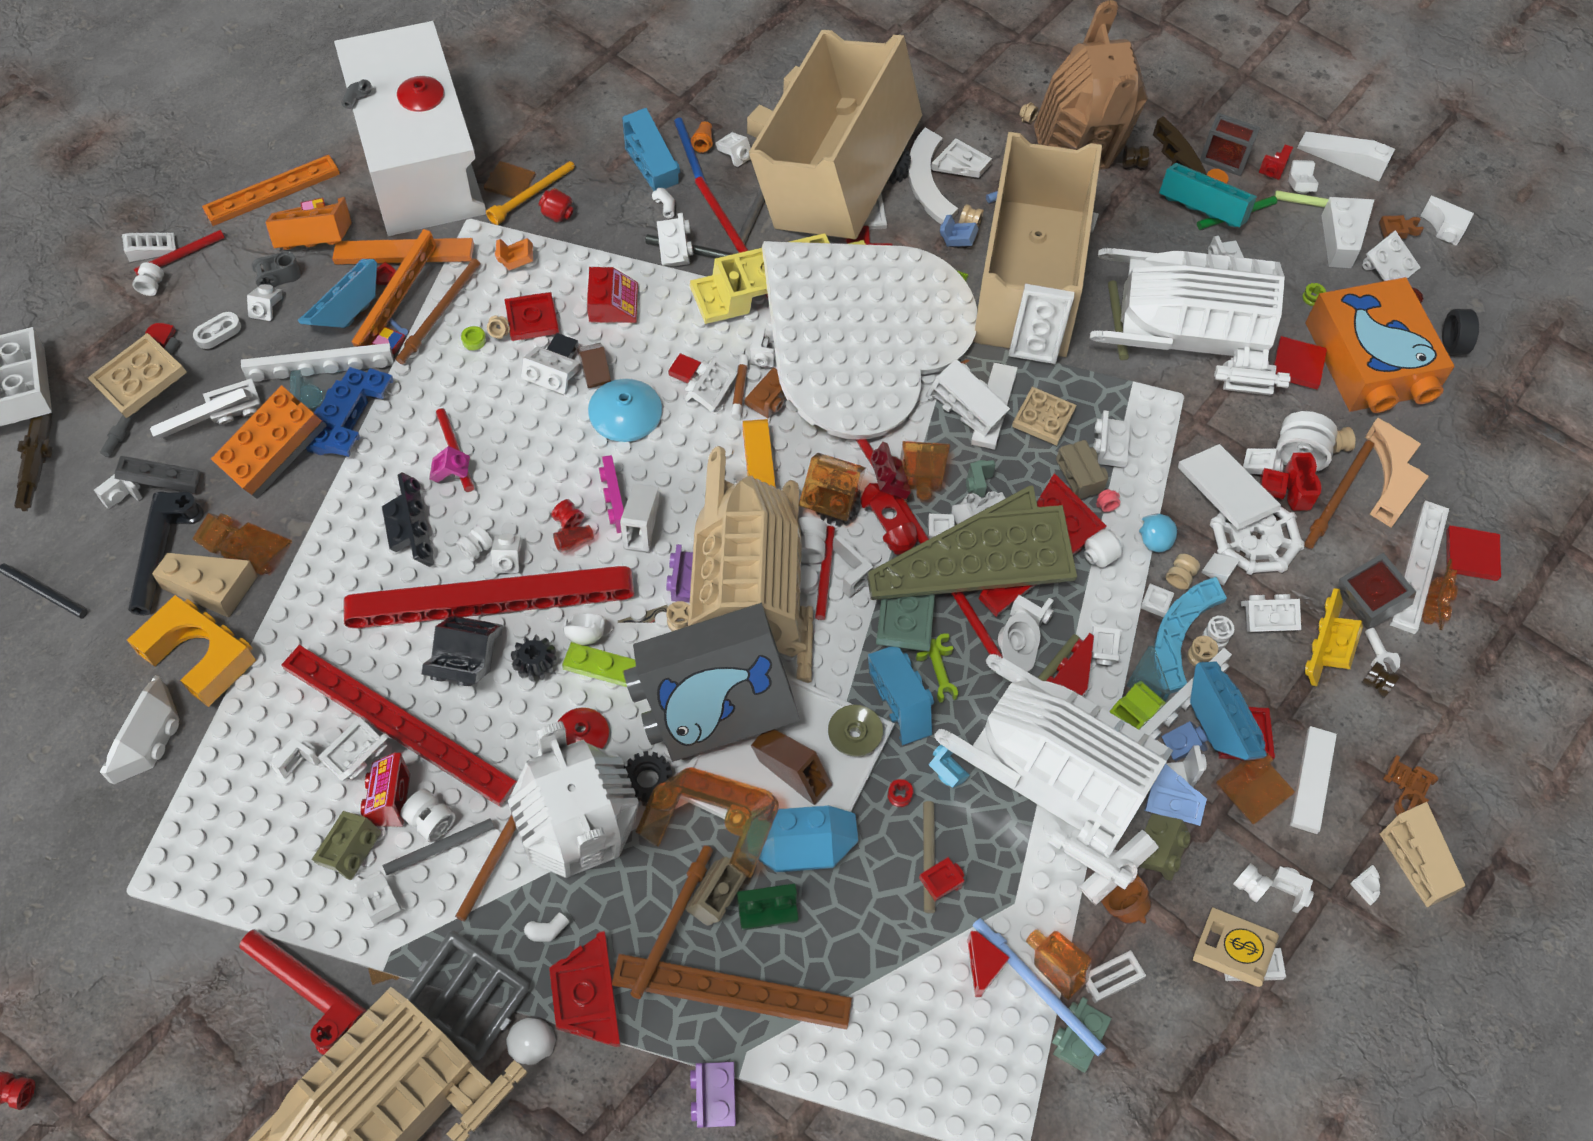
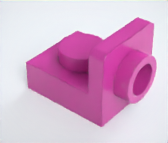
M446 447L433 457L429 479L439 483L451 474L461 478L466 477L470 456L452 447Z

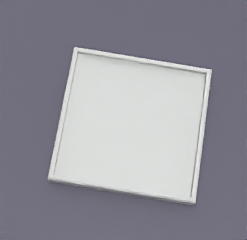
M787 675L800 721L776 728V730L817 753L832 784L815 805L810 803L759 762L751 744L760 734L693 755L673 794L742 828L744 821L775 809L829 805L852 812L895 723L878 716L883 726V736L879 746L873 752L864 756L854 757L845 755L832 745L828 735V725L831 717L837 710L853 704ZM856 731L850 733L852 737L860 736Z

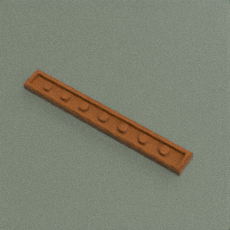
M619 954L612 985L632 989L647 959ZM659 961L645 989V992L846 1030L848 1028L852 1001L851 997Z

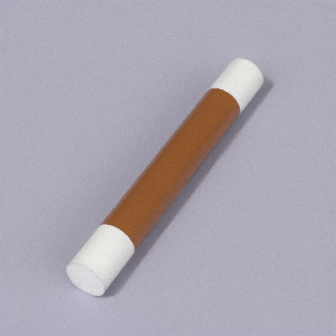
M744 354L739 356L731 412L733 419L741 418L749 358Z

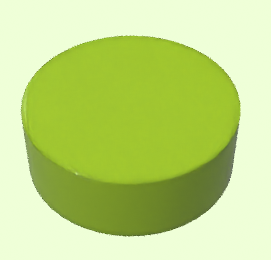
M470 326L462 331L461 340L466 349L478 350L485 345L486 336L482 328Z

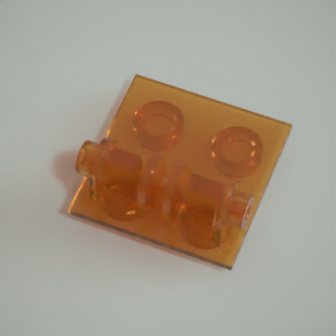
M247 522L220 543L216 549L221 551V556H224L226 559L250 561L255 572L263 575L269 574L272 566L269 564V561L292 543V540Z
M1452 559L1448 561L1444 578L1436 577L1435 580L1431 581L1422 613L1425 623L1433 624L1437 622L1439 623L1440 630H1443L1445 621H1450L1452 614L1450 602L1451 600H1456L1458 586L1455 585L1457 570H1453Z
M1266 753L1267 756L1261 759L1244 760L1216 782L1253 825L1295 793L1292 787L1270 764L1273 762V759L1268 753Z

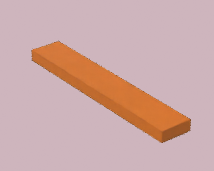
M326 155L205 204L202 208L212 226H215L340 175L330 155Z
M423 229L351 341L354 347L372 345V341L389 322L437 246L431 231Z
M473 238L434 239L437 246L427 262L472 261ZM417 239L340 241L335 244L332 260L334 264H357L361 259H374L377 263H402Z

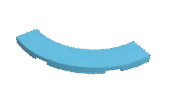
M1217 577L1205 580L1190 588L1188 592L1172 604L1159 626L1154 643L1153 663L1157 685L1162 696L1178 692L1187 684L1182 667L1181 647L1190 625L1206 610L1224 603L1227 599Z

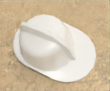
M1017 613L1011 616L1006 625L1000 630L998 645L1004 659L1026 672L1031 670L1034 666L1040 643V630L1036 621L1030 615Z

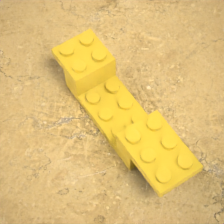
M824 233L789 242L829 243V240ZM864 240L858 241V242L849 243V244L866 245L865 242H864ZM762 248L715 258L712 276L690 280L691 291L705 324L749 314L752 297L768 294Z

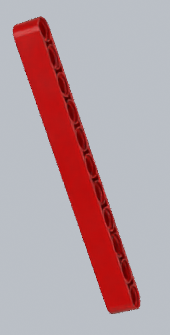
M615 566L350 594L344 597V625L349 628H366L447 619L451 615L469 617L626 600L634 596L632 570L627 566Z

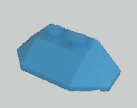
M361 259L312 308L301 316L298 322L306 325L340 328L351 325L354 317L359 312L366 310L370 306L369 302L375 297L377 262L374 259Z
M1217 661L1199 662L1196 664L1190 703L1213 748L1244 760L1261 759L1267 756L1264 735L1237 686L1227 674L1221 671V666Z
M829 805L775 809L743 822L745 851L775 872L834 868L850 849L858 843L855 813Z

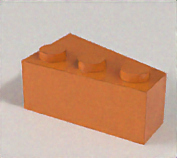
M345 197L337 198L338 203L324 206L323 202L316 203L317 208L302 210L301 207L271 213L265 223L273 248L288 250L300 245L313 247L318 243L333 245L342 241L352 224Z

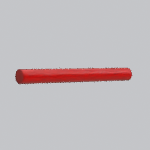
M218 230L148 263H153L159 267L165 266L225 237L222 231ZM136 267L133 270L138 276L139 267Z
M444 408L436 410L447 445L460 451L446 410ZM469 472L466 477H460L464 491H473L474 485Z
M827 526L826 540L824 541L825 558L821 562L815 614L817 620H825L833 539L835 535L834 526Z

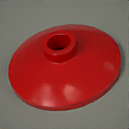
M429 76L411 77L405 80L397 90V99L400 105L407 110L415 112L431 110L438 106L444 98L442 84Z
M575 708L566 712L558 720V722L562 721L564 724L567 746L583 739L586 743L603 749L607 744L609 738L608 723L603 715L594 709ZM580 726L586 728L583 732L576 731V728Z

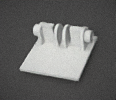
M1396 230L1367 252V257L1363 260L1362 264L1365 270L1376 268L1384 281L1404 277L1409 278L1421 268Z

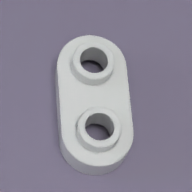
M224 312L198 326L193 332V338L200 348L210 349L236 335L241 329V323L235 313Z

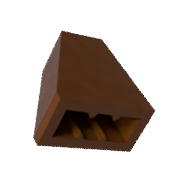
M776 729L761 733L751 744L760 763L813 805L832 786L817 753Z

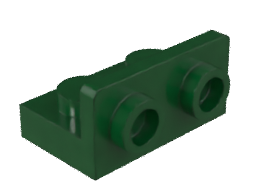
M795 883L737 892L741 929L751 930L797 923V891Z

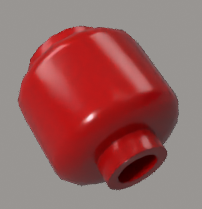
M556 188L550 191L546 190L538 205L541 207V213L557 223L563 221L564 218L568 220L574 211V208L571 206L572 198Z

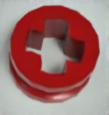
M904 779L894 780L888 788L887 796L889 802L896 807L907 806L912 799L913 787ZM897 788L899 791H906L905 798L901 795L895 796Z

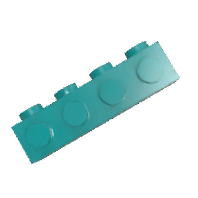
M1178 163L1167 168L1159 191L1160 194L1166 196V199L1179 201L1192 210H1200L1210 218H1219L1226 221V224L1231 227H1241L1248 221L1257 198L1253 194Z

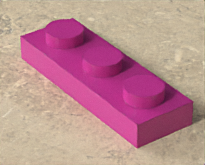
M612 455L603 456V467H599L601 482L607 483V488H603L605 502L611 503L612 509L607 510L610 525L615 524L617 533H622L620 522L624 509Z

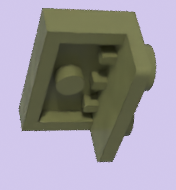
M1151 814L1145 832L1155 841L1159 848L1139 867L1161 872L1165 880L1172 881L1175 872H1178L1180 869L1183 851L1189 846L1190 833L1182 819Z

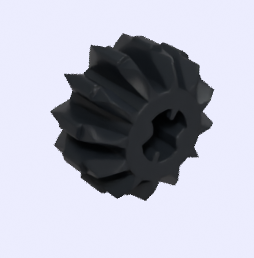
M537 634L533 640H529L525 636L523 639L524 643L516 642V650L511 652L512 667L515 671H518L521 678L528 675L529 680L533 681L535 676L539 675V678L543 680L545 678L544 672L552 674V665L557 663L556 649L553 645H550L547 638L540 641Z

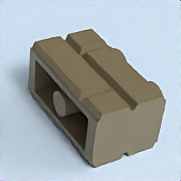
M1086 440L1075 442L1073 445L1062 446L1056 457V461L1070 488L1080 499L1104 491L1108 481L1106 469L1100 467L1097 461L1096 450L1093 447L1090 448Z
M726 856L715 861L685 909L707 926L719 922L726 911L725 908L730 905L748 875L747 871Z

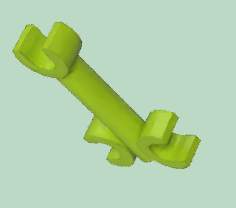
M946 633L939 635L937 639H931L929 651L916 654L917 661H924L930 655L939 684L937 699L940 703L944 701L943 692H950L953 700H956L958 695L957 687L949 683L941 655L948 656L953 652V646L944 647L941 645V643L949 641V634Z

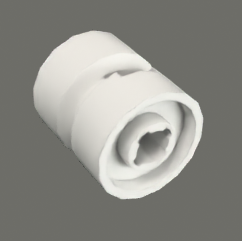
M816 517L799 518L798 523L802 544L801 564H818L825 558L824 541L826 540L827 524Z
M423 788L406 801L400 815L412 827H417L418 833L428 842H434L450 829L456 816L446 805L438 804V798L428 789Z

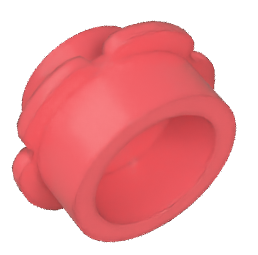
M1110 489L1102 491L1097 498V507L1101 508L1103 512L1115 510L1121 503L1119 500L1120 494Z

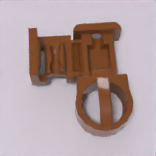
M1398 755L1392 759L1383 780L1389 783L1393 781L1399 784L1400 789L1405 788L1394 804L1397 816L1405 812L1401 803L1404 799L1411 800L1407 810L1416 807V805L1428 803L1429 799L1425 798L1429 786L1430 784L1434 785L1438 781V777L1420 766L1412 770V768L1399 762L1400 756Z

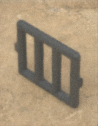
M450 931L429 961H423L418 969L420 974L404 997L441 1030L458 1049L478 1061L485 1055L500 1031H505L512 1020L509 1018L528 992L529 983L457 932ZM455 946L467 954V957L431 1009L427 1011L416 1003L415 1000L452 947ZM478 962L491 971V973L454 1027L451 1028L438 1018ZM500 979H502L515 989L478 1044L475 1045L462 1035Z

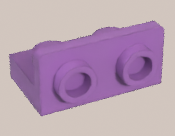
M676 544L675 553L670 554L669 568H673L672 576H667L666 591H671V601L690 603L693 552L682 551L681 544Z
M734 1062L696 1063V1070H691L690 1072L691 1089H696V1102H691V1120L697 1121V1128L736 1126Z

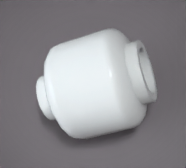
M1102 529L1085 541L1086 551H1084V556L1090 564L1106 567L1121 557L1124 546L1123 541L1115 531Z

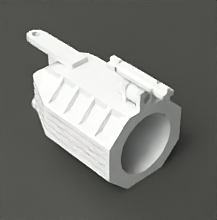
M1102 248L1098 251V257L1106 261L1129 263V272L1124 284L1121 322L1123 323V333L1103 330L1092 331L1090 333L1091 340L1162 350L1176 349L1234 356L1233 367L1228 369V366H1216L1215 380L1226 381L1229 379L1231 382L1274 386L1276 384V387H1289L1290 374L1280 372L1275 374V372L1266 371L1269 349L1273 346L1282 315L1285 277L1280 262L1187 251L1151 253L1116 248Z
M990 654L986 659L987 666L1012 683L989 715L984 730L973 746L944 729L937 730L935 739L940 745L945 746L946 749L1079 829L1081 832L1077 839L1073 837L1070 839L1067 833L1057 828L1049 843L1058 849L1062 847L1065 849L1064 852L1108 880L1112 878L1115 880L1113 883L1125 890L1134 875L1124 868L1118 869V865L1108 858L1173 750L1064 686L1042 681L1008 660L1001 658V656Z
M559 721L539 727L540 729L536 733L539 750H537L538 757L526 761L508 803L529 862L568 878L620 857L636 821L639 802L635 798L634 789L631 788L630 778H627L628 773L624 769L622 758L586 743L584 739L567 746L566 730L563 722Z

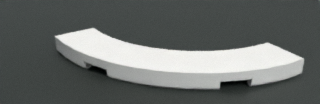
M925 127L911 148L908 178L916 200H919L925 207L924 210L927 214L942 224L946 215H952L954 218L958 214V208L940 193L933 181L931 160L937 148L942 144L943 137Z

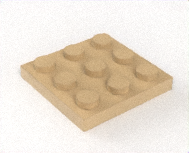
M147 333L89 376L88 379L128 418L151 399L157 397L172 383L178 381L187 371Z

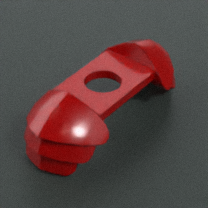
M869 483L860 497V503L863 508L870 506L886 531L883 541L887 543L888 548L893 550V553L896 555L903 554L914 548L917 541L914 523L909 522L893 495L881 492L878 483ZM886 508H892L896 511L897 515L893 519H887L882 515V511Z

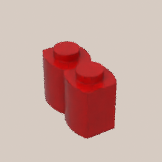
M1311 452L1293 453L1283 471L1289 474L1287 500L1293 511L1311 510L1321 493V482L1315 474L1317 464Z

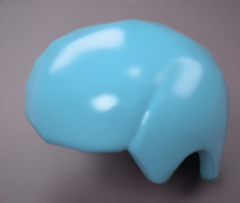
M1159 513L1142 518L1144 524L1139 529V532L1146 547L1158 553L1169 550L1177 537V527L1174 521L1169 516Z

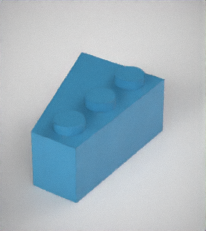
M647 108L623 116L625 149L653 191L657 190V188L666 189L679 184L678 174L680 173V167L670 154Z
M892 646L868 654L869 673L881 700H886L893 712L889 714L893 723L898 722L900 726L899 739L902 745L932 735L931 705L934 704L933 696L929 689H924L919 672L913 671L908 654H903L899 647Z

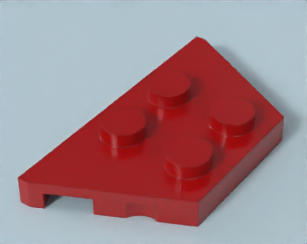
M600 931L593 940L583 947L580 945L567 958L561 959L549 967L555 1023L557 1030L610 1046L620 1047L605 931Z

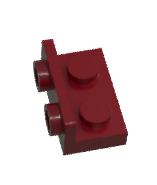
M882 442L871 456L879 489L881 492L907 499L911 490L902 461L891 455L888 443Z

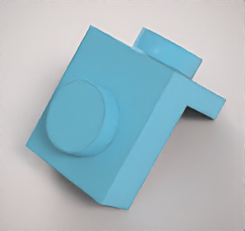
M939 745L933 752L934 759L930 762L929 766L938 774L939 779L944 784L952 788L964 783L970 775L951 757L953 752L946 749L945 746Z

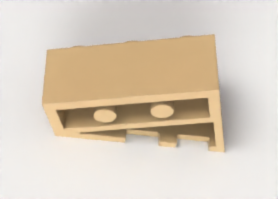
M167 553L152 573L163 590L184 599H189L193 603L228 618L258 577L251 562L247 560Z
M1427 802L1399 814L1380 833V836L1427 908L1455 895L1466 886Z

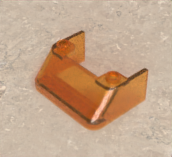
M692 767L683 769L654 788L636 829L638 835L652 845L659 847L681 795L728 810L724 820L726 829L730 833L740 836L729 864L746 877H752L779 808L777 798L770 791Z

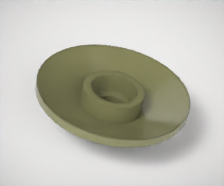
M848 705L840 708L833 714L828 725V735L832 745L838 751L848 756L859 757L873 752L879 746L883 736V726L880 718L873 710L862 705ZM856 731L860 736L852 737L850 733Z

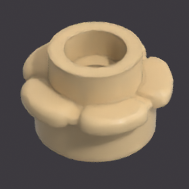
M1029 102L1027 105L1024 104L1019 114L1022 117V122L1033 123L1038 115L1039 108L1034 106L1032 102Z
M494 315L489 318L487 331L492 337L501 339L510 332L509 322L503 316L498 317Z

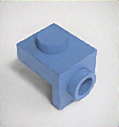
M946 215L944 222L940 226V234L944 238L947 247L972 246L979 230L976 223L955 224L952 215Z
M1191 721L1161 736L1166 746L1173 750L1171 756L1174 761L1186 757L1193 745H1199L1200 750L1203 752L1208 750L1205 743L1208 741L1205 731L1201 726L1197 727Z

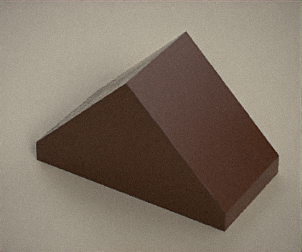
M601 343L577 347L587 387L592 388L610 382L611 377L604 346Z

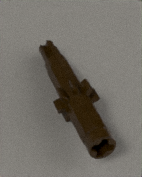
M53 413L31 418L28 433L24 436V441H19L17 451L21 452L20 458L22 460L18 474V491L14 507L16 509L21 508L24 512L28 511V508L32 506L34 492L37 490L43 463H46V458H50L52 455L53 447L49 446L50 440L48 438Z

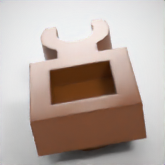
M1404 215L1382 216L1379 221L1384 239L1395 230L1401 239H1405L1408 234L1413 236L1421 235L1424 229L1423 227H1417L1421 220L1419 217L1405 220Z

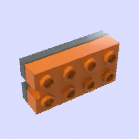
M281 385L220 448L211 460L239 486L257 499L327 425Z

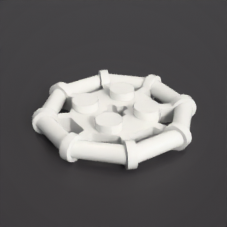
M1281 506L1280 511L1274 513L1281 518L1278 521L1271 514L1243 528L1237 529L1233 524L1226 522L1227 518L1221 512L1210 521V526L1213 528L1218 546L1217 553L1238 558L1240 560L1238 566L1249 575L1259 572L1278 571L1283 573L1287 571L1288 565L1298 552L1304 549L1305 543L1301 540L1296 522V514L1294 512L1290 513ZM1286 525L1290 539L1284 538L1282 527ZM1225 532L1230 535V544L1227 543ZM1253 532H1258V533H1260V534H1261L1260 539H1257V537L1254 536V535H1251V533H1253ZM1280 547L1288 549L1282 557L1276 554ZM1235 550L1237 552H1240V550L1246 554L1245 557L1248 558V560L1239 555L1238 553H1236ZM1269 559L1270 562L1256 563L1255 560Z

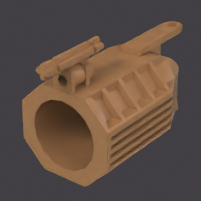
M1114 0L1100 3L1101 5L1096 9L1084 42L1078 43L1073 47L1070 55L1052 76L1034 124L1038 145L1078 150L1090 143L1102 145L1099 169H1108L1123 150L1148 100L1141 68L1131 42L1126 39L1109 40L1108 33L1118 10V4Z

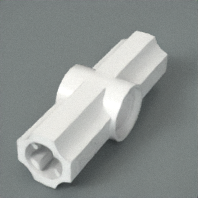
M1141 830L1119 851L1113 850L1108 859L1117 864L1118 869L1124 868L1134 875L1130 881L1132 883L1137 876V868L1159 847L1145 831ZM1095 872L1079 888L1096 906L1118 885L1113 883L1115 880L1112 878L1108 880Z

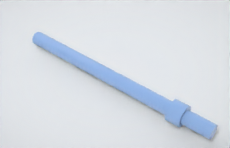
M981 918L975 921L973 927L1010 957L1008 960L1009 965L1099 1057L1107 1048L1006 945L1007 940L999 932L995 933Z

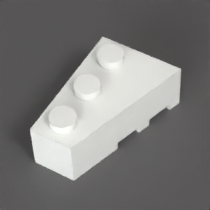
M1329 197L1321 215L1329 267L1352 268L1361 250L1375 199Z
M957 359L936 377L925 396L930 400L935 397L944 404L943 409L947 412L951 409L962 416L960 419L962 422L983 436H986L1010 410L1001 397L996 396L990 391L984 381L976 378L970 372L968 366L960 363Z

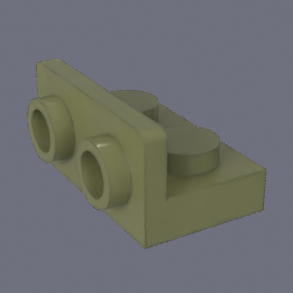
M342 811L311 860L320 866L337 871L348 880H352L380 836L381 830L366 817Z

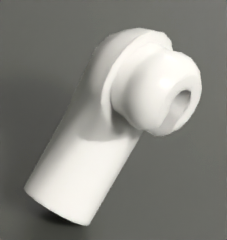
M559 912L550 923L528 922L524 928V933L528 939L534 942H551L568 925L569 920Z

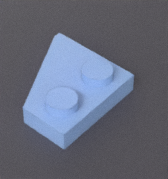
M1165 764L1149 790L1144 811L1182 819L1184 822L1200 826L1207 798Z

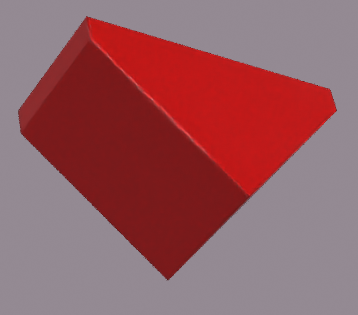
M970 931L967 943L975 997H981L1006 966L1010 957L977 931Z

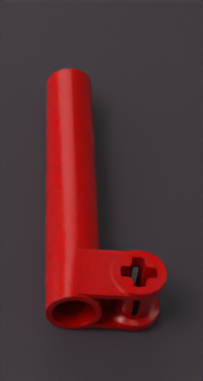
M256 929L249 931L241 940L239 945L241 950L324 1013L321 1019L313 1026L310 1033L311 1041L320 1054L324 1055L367 1012L365 1008ZM324 1036H332V1038L329 1041L325 1038L322 1040Z

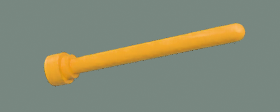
M569 161L502 206L493 205L486 210L489 221L494 225H499L505 221L508 212L575 168V164Z

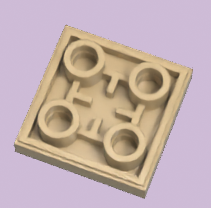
M1032 387L1015 417L1012 427L1057 446L1077 405Z

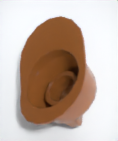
M1138 874L1125 890L1117 886L1101 900L1112 916L1129 924L1137 921L1145 924V916L1151 908L1148 888Z

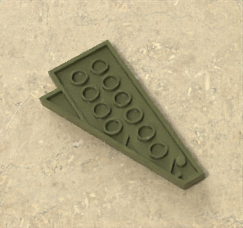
M1033 485L1020 490L876 567L867 574L871 600L1075 581L1077 578L1063 505L1037 507Z

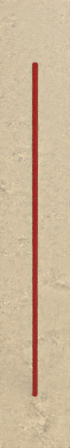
M697 177L695 179L696 185L739 253L748 251L703 177ZM855 439L873 467L871 456L874 450L867 439ZM893 495L909 522L914 523L919 543L921 544L929 540L906 501ZM952 592V596L989 655L996 654L1003 658L963 592Z

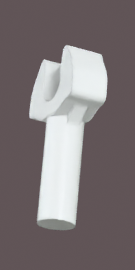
M1375 628L1366 630L1365 634L1376 654L1371 666L1373 667L1376 662L1384 665V669L1387 671L1384 662H1387L1395 673L1400 667L1398 653H1391L1385 650Z

